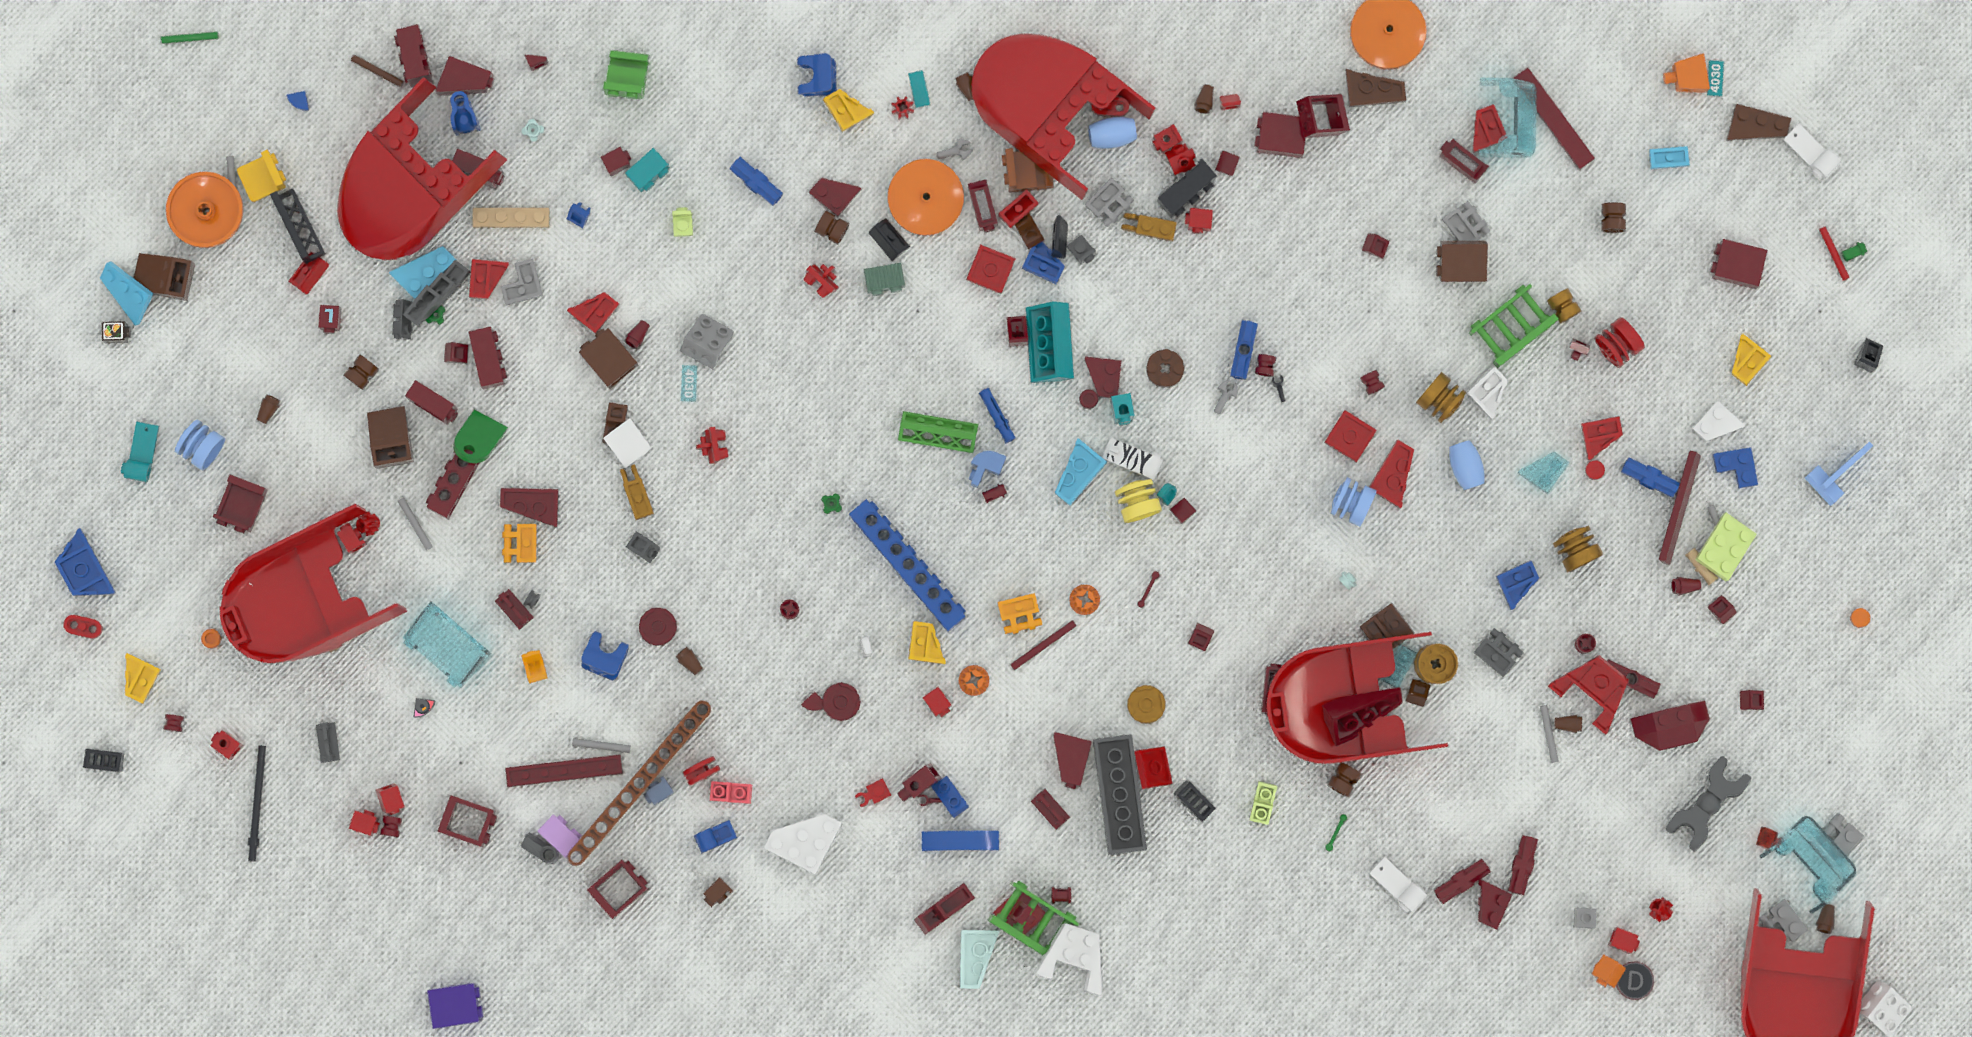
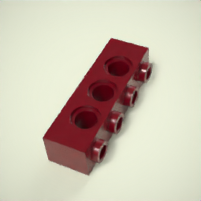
M464 450L467 454H473L471 450ZM456 453L453 459H449L444 468L446 472L443 477L440 476L438 478L434 494L430 493L426 500L429 510L448 520L480 464L468 462L465 467H460V458ZM453 474L459 475V481L455 484L449 481L450 476ZM448 491L450 493L449 499L441 500V493Z

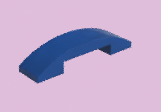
M999 831L922 832V851L999 850Z

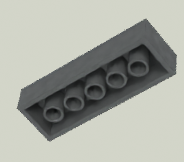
M1132 734L1093 739L1108 855L1146 851L1147 844Z

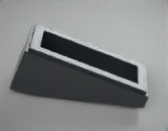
M85 749L83 768L122 773L124 753ZM91 753L94 754L93 765H89ZM98 754L101 755L100 766H97ZM105 755L109 756L107 767L104 766ZM116 756L115 766L111 767L112 758Z
M1186 780L1174 792V795L1201 822L1216 809L1190 781ZM1188 789H1190V791L1183 797L1182 795H1183ZM1195 794V798L1189 803L1188 800ZM1201 799L1202 802L1194 808L1193 806ZM1207 805L1208 807L1200 814L1199 811Z

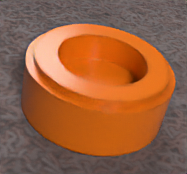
M1863 608L1854 610L1850 615L1852 625L1857 628L1867 626L1871 619L1869 612Z
M214 629L204 631L201 636L202 644L210 649L218 647L221 643L220 633Z

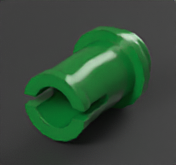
M1857 242L1855 246L1841 251L1845 262L1860 255L1865 256V253H1867L1863 242Z

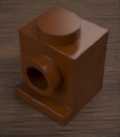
M719 877L703 893L706 896L703 900L712 908L716 903L720 905L728 897L726 895L727 892L732 894L734 891Z

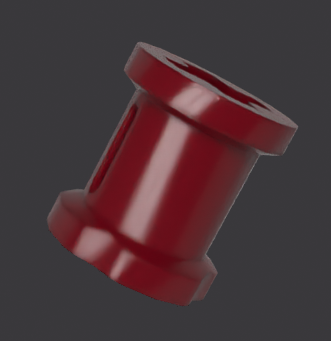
M1051 887L1052 904H1055V902L1071 904V887L1067 889Z

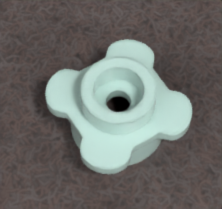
M530 119L521 132L523 135H527L532 142H535L540 133L544 132V127L542 125L539 126L534 119Z
M1344 571L1341 573L1342 576L1339 580L1347 589L1357 586L1355 583L1356 578L1350 572L1346 573Z

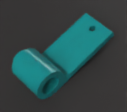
M136 421L130 457L126 463L123 462L121 467V474H124V478L148 482L159 431L158 425Z

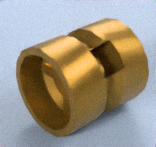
M1568 288L1547 300L1550 308L1556 310L1555 315L1559 318L1560 324L1581 312L1577 302L1572 301L1573 296Z

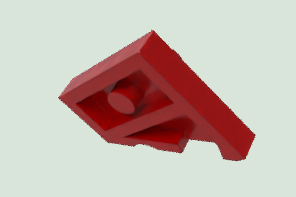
M1494 104L1476 111L1473 153L1508 140Z
M472 259L469 298L488 300L509 266V262Z
M603 292L592 299L583 301V303L575 307L568 308L567 312L596 334L620 304Z

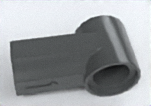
M530 832L522 841L520 847L543 862L554 864L558 861V851ZM548 850L554 852V857L551 860L545 859V853Z

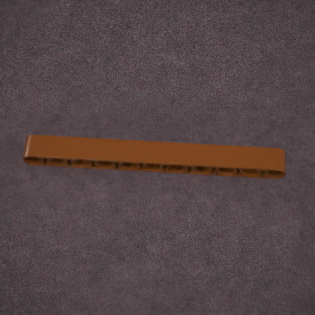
M698 701L573 846L567 854V861L570 865L579 866L588 858L709 716L711 706L708 702ZM698 705L706 707L707 712L705 715H700L697 712ZM687 719L694 722V728L691 730L686 729L684 726V722ZM673 734L681 736L682 742L680 744L672 742ZM661 749L669 751L667 759L660 757L659 751ZM650 763L655 764L657 767V771L654 774H650L646 769ZM636 778H641L644 781L643 788L635 787L634 780ZM623 793L631 795L632 800L630 803L622 801L621 796ZM614 807L619 810L617 818L610 817V808ZM597 823H605L607 828L604 833L597 831ZM586 837H591L594 840L593 847H585L583 841ZM573 852L580 853V862L575 863L571 860Z

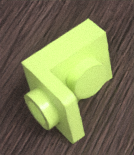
M685 207L676 208V211H672L674 237L693 236L691 210Z

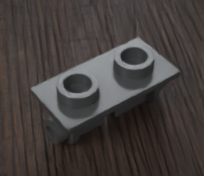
M401 299L396 300L395 304H393V318H399V321H393L392 335H394V339L405 338L411 340L412 322L403 315L412 304L411 301Z
M325 722L316 725L321 763L340 760L335 722Z

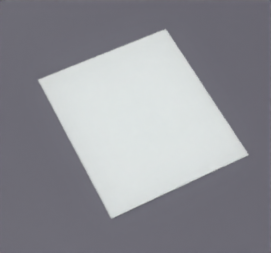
M630 418L603 438L625 468L652 449Z

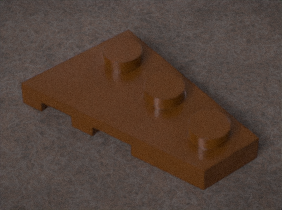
M1349 69L1345 70L1349 107L1407 101L1405 82L1372 76L1367 73H1359Z
M1736 104L1726 141L1785 138L1789 131L1791 118Z

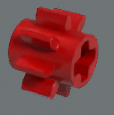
M907 96L904 99L897 97V102L891 103V106L896 108L892 111V115L897 113L898 120L901 117H905L908 120V114L914 113V110L910 108L914 105L913 101L908 102ZM903 104L906 105V109L901 112L899 107H902Z
M368 511L358 517L356 527L361 534L366 533V536L375 535V532L379 531L380 520L376 514H371Z
M1664 897L1655 899L1649 906L1652 910L1649 915L1658 922L1666 921L1672 916L1673 911L1670 908L1673 907V904Z

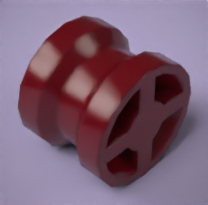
M788 599L782 602L780 612L784 618L792 620L799 614L800 609L796 601Z
M165 714L166 724L163 726V730L182 732L181 724L185 717Z

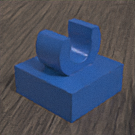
M581 202L577 205L573 203L569 209L567 220L583 229L587 223L591 208L588 207L585 210L581 208Z

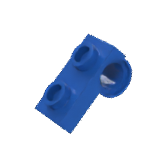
M945 776L931 786L953 818L969 808L948 776Z
M730 820L694 835L701 853H705L737 838Z

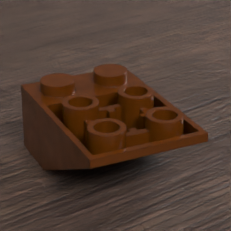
M139 253L134 279L150 290L153 295L188 301L195 263L191 260Z
M405 406L367 412L374 467L380 469L413 463L414 457Z

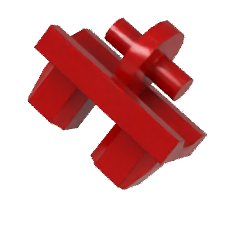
M814 264L806 269L808 272L803 280L810 286L816 281L820 282L822 285L816 292L822 298L839 289V286L833 282L837 278L833 273L835 270L833 265L827 268L822 264L819 268Z
M709 427V429L704 430L705 436L700 437L701 444L696 445V450H702V455L708 456L709 464H715L720 460L726 459L729 456L727 447L718 448V441L726 439L725 430L716 429L715 427Z

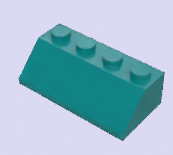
M1053 301L1026 307L1031 383L1074 379L1069 303Z

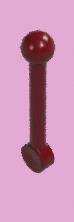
M1154 571L1152 573V579L1142 599L1137 603L1138 607L1143 608L1145 606V600L1155 580L1159 578V572Z

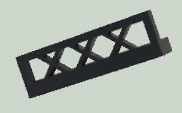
M292 188L280 195L277 191L271 193L270 196L303 262L307 264L325 255L326 253L295 190ZM292 195L294 198L292 207L284 205L282 200ZM294 211L302 214L300 223L292 221ZM302 228L310 230L308 239L300 237L299 234ZM309 245L318 246L319 252L309 256L307 251Z

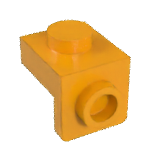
M540 650L529 651L521 655L529 684L548 678Z

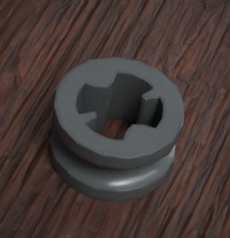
M533 590L524 602V605H529L530 609L536 606L541 596L540 594L536 595Z

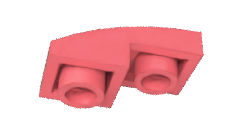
M711 781L710 801L751 804L752 784Z

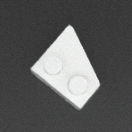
M1493 366L1466 394L1490 419H1493L1508 380Z
M1717 401L1691 430L1707 442L1741 429L1745 424Z

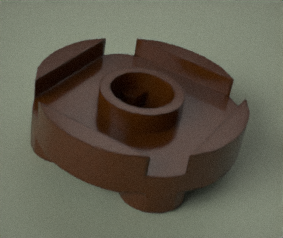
M1169 349L1153 353L1148 359L1146 366L1147 377L1151 383L1157 387L1164 388L1173 387L1178 384L1183 377L1185 369L1182 358L1176 352ZM1162 364L1170 366L1169 373H1162L1160 371Z

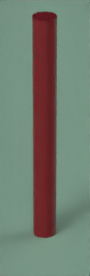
M1073 620L1011 663L1010 665L1015 671L1077 626Z

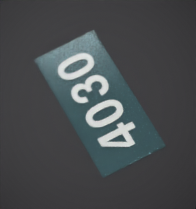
M682 365L681 401L696 402L697 366Z

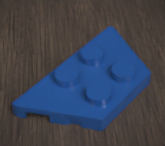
M81 528L77 529L76 534L67 543L62 554L55 560V564L72 596L115 594L116 592Z

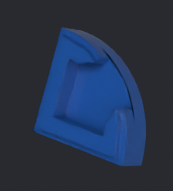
M305 91L286 94L289 102L295 108L309 111Z

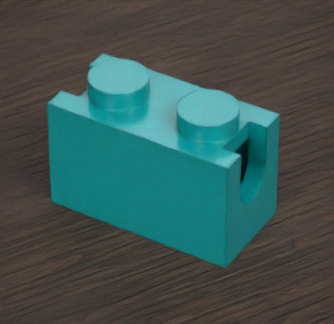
M652 148L628 169L625 174L642 193L644 190L646 192L655 185L653 183L655 180L665 177L670 167L663 157Z
M1131 393L1111 396L1110 403L1114 424L1119 423V426L1129 425L1135 416Z

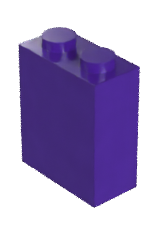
M476 983L427 990L433 1029L481 1022V1018L484 1017L483 1008L478 1004V998H481L479 986L476 987Z

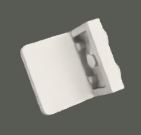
M1877 980L1861 1001L1860 1015L1870 1020L1886 1036L1890 1037L1910 1013L1912 1006L1891 986Z

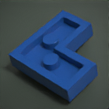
M1751 447L1713 454L1716 473L1735 470L1738 489L1758 485Z

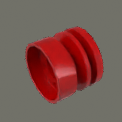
M1619 317L1610 324L1612 333L1604 329L1602 335L1598 334L1594 338L1603 356L1617 368L1623 366V361L1628 362L1630 360L1627 352L1636 356L1645 349L1642 338L1623 317Z

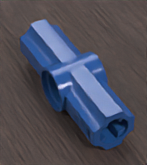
M739 157L729 168L732 173L744 181V184L752 192L758 193L772 206L783 196L781 190L775 187L760 170H755L743 158Z
M1242 320L1230 377L1240 380L1247 379L1258 323ZM1247 346L1249 353L1246 355L1241 354L1239 347Z
M1630 457L1627 458L1621 470V473L1639 481V484L1651 490L1655 489L1671 498L1674 497L1680 485V482L1662 474V471L1650 465L1646 466Z

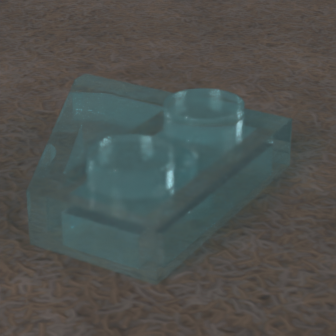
M1552 452L1520 469L1517 473L1548 494L1570 462L1556 452Z

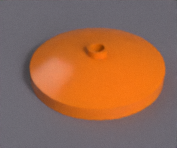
M1366 0L1357 9L1350 27L1351 42L1359 57L1369 65L1387 70L1401 68L1412 62L1424 46L1426 40L1425 19L1419 8L1410 0ZM1391 27L1392 32H1388L1386 29Z
M919 159L904 165L897 171L890 182L887 201L891 215L902 228L917 235H934L946 230L957 220L963 207L964 193L958 176L950 167L936 160ZM924 193L930 195L928 200L923 199Z
M196 172L184 177L173 187L166 203V217L170 228L180 240L193 247L212 248L225 243L237 232L243 218V202L237 188L227 178L213 172ZM209 209L210 211H208L207 214L204 215V210Z

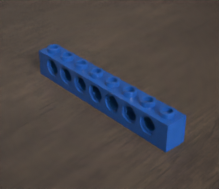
M866 499L849 513L850 518L945 630L949 632L966 618L964 615L965 609L960 603L955 604L952 601L954 596L947 588L945 590L941 588L939 578L935 574L930 575L927 571L929 568L922 559L918 560L914 556L916 554L915 550L910 545L906 546L902 542L904 537L899 531H893L890 527L892 523L885 515L881 517L877 512L879 510L877 505L873 501L869 503ZM869 516H874L877 519V523L870 526L866 523V519ZM881 531H887L890 534L887 540H881L878 537ZM894 545H899L902 551L900 554L894 555L891 553V548ZM912 560L914 567L909 570L903 567L904 561ZM917 575H925L927 578L926 582L918 584L915 580ZM929 590H938L939 596L931 599L928 596ZM942 604H949L952 608L949 613L941 612L940 607Z

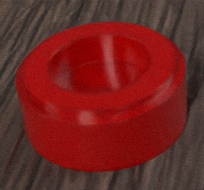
M1597 460L1589 462L1585 467V474L1591 480H1598L1605 473L1604 465Z

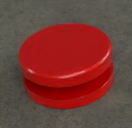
M714 756L708 757L682 772L684 777L686 776L689 786H693L721 770L719 765L709 769L708 765L716 761Z

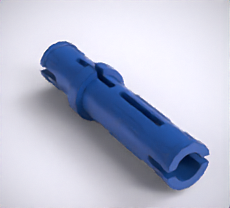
M990 388L982 390L979 395L995 423V428L999 430L1005 444L1015 440L1016 437L1008 424L1009 420L1005 419Z

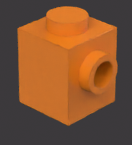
M1603 954L1599 962L1594 966L1592 975L1597 978L1596 982L1603 987L1609 985L1615 988L1626 968Z

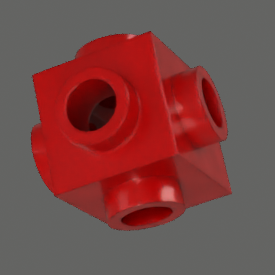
M1186 143L1175 145L1171 150L1165 152L1175 175L1181 172L1186 173L1196 166L1194 163V159H1196L1195 153L1192 148L1188 149Z

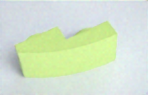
M1258 781L1250 821L1269 824L1277 785Z

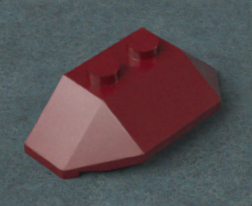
M1705 701L1630 718L1635 738L1658 751L1697 742L1710 720Z

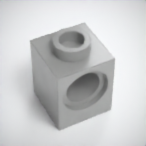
M1574 908L1573 928H1596L1597 909Z

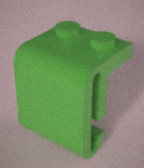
M611 50L607 78L603 85L605 95L629 99H644L649 55Z

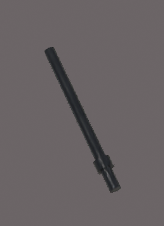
M258 745L250 838H248V861L256 862L257 846H259L260 842L258 832L266 746Z

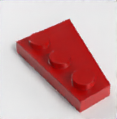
M1396 440L1369 487L1377 490V495L1401 509L1414 449L1402 441Z

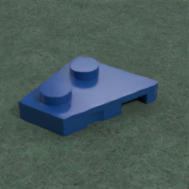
M1531 560L1496 576L1510 610L1515 609L1517 603L1539 579Z

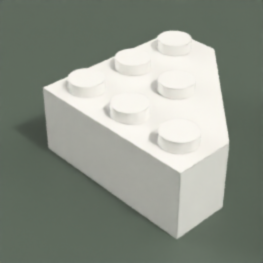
M823 814L779 828L771 832L764 849L816 875L842 823Z

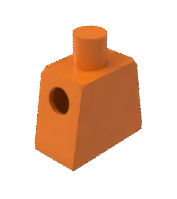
M1704 53L1677 61L1672 65L1673 72L1663 73L1664 84L1675 83L1676 92L1706 93L1710 89Z

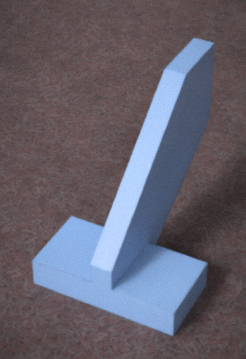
M1869 441L1830 477L1818 465L1805 479L1831 506L1844 494L1834 481L1870 450L1873 445Z

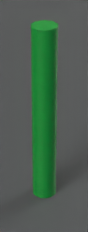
M217 31L161 36V43L219 39V33Z

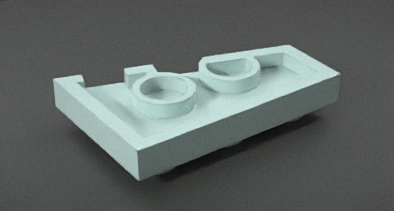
M961 930L960 988L980 989L1000 931Z

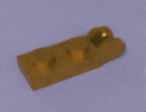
M1124 213V218L1138 221L1137 227L1122 224V230L1173 242L1177 222Z
M634 464L631 465V471L635 476V480L628 482L627 473L624 468L620 469V473L635 520H639L653 515L654 512L642 478L639 477Z

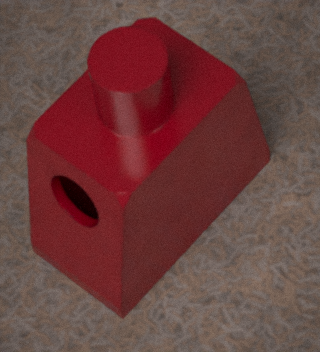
M931 763L926 764L902 783L904 788L897 792L903 802L911 796L917 798L940 781L942 777ZM915 782L919 784L917 789L914 787Z

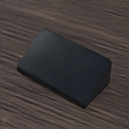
M1061 215L1056 216L1053 224L1051 256L1065 259L1068 223Z
M887 218L874 225L869 231L870 236L891 261H894L910 248V245Z

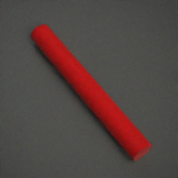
M1826 226L1820 228L1819 231L1842 280L1849 279L1847 270Z

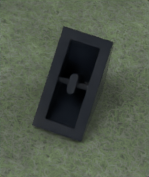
M1866 338L1854 365L1873 372L1878 367L1883 345Z

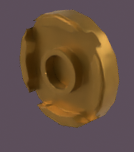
M1143 685L1137 687L1130 694L1127 708L1134 720L1150 724L1157 721L1163 715L1166 701L1163 694L1157 688Z

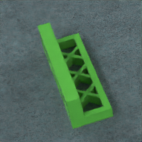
M903 411L898 440L974 453L978 424ZM904 429H910L915 434L912 436L903 435ZM927 432L931 433L934 437L925 439L922 434ZM950 436L952 441L949 443L944 442L941 437ZM962 439L972 440L971 446L962 445L960 441Z

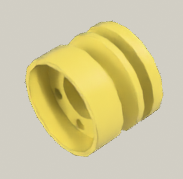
M1152 479L1134 481L1114 491L1116 497L1125 496L1118 500V504L1128 505L1121 510L1124 523L1142 520L1162 511L1158 498L1149 499V496L1156 492L1155 488L1146 490V488L1154 485Z

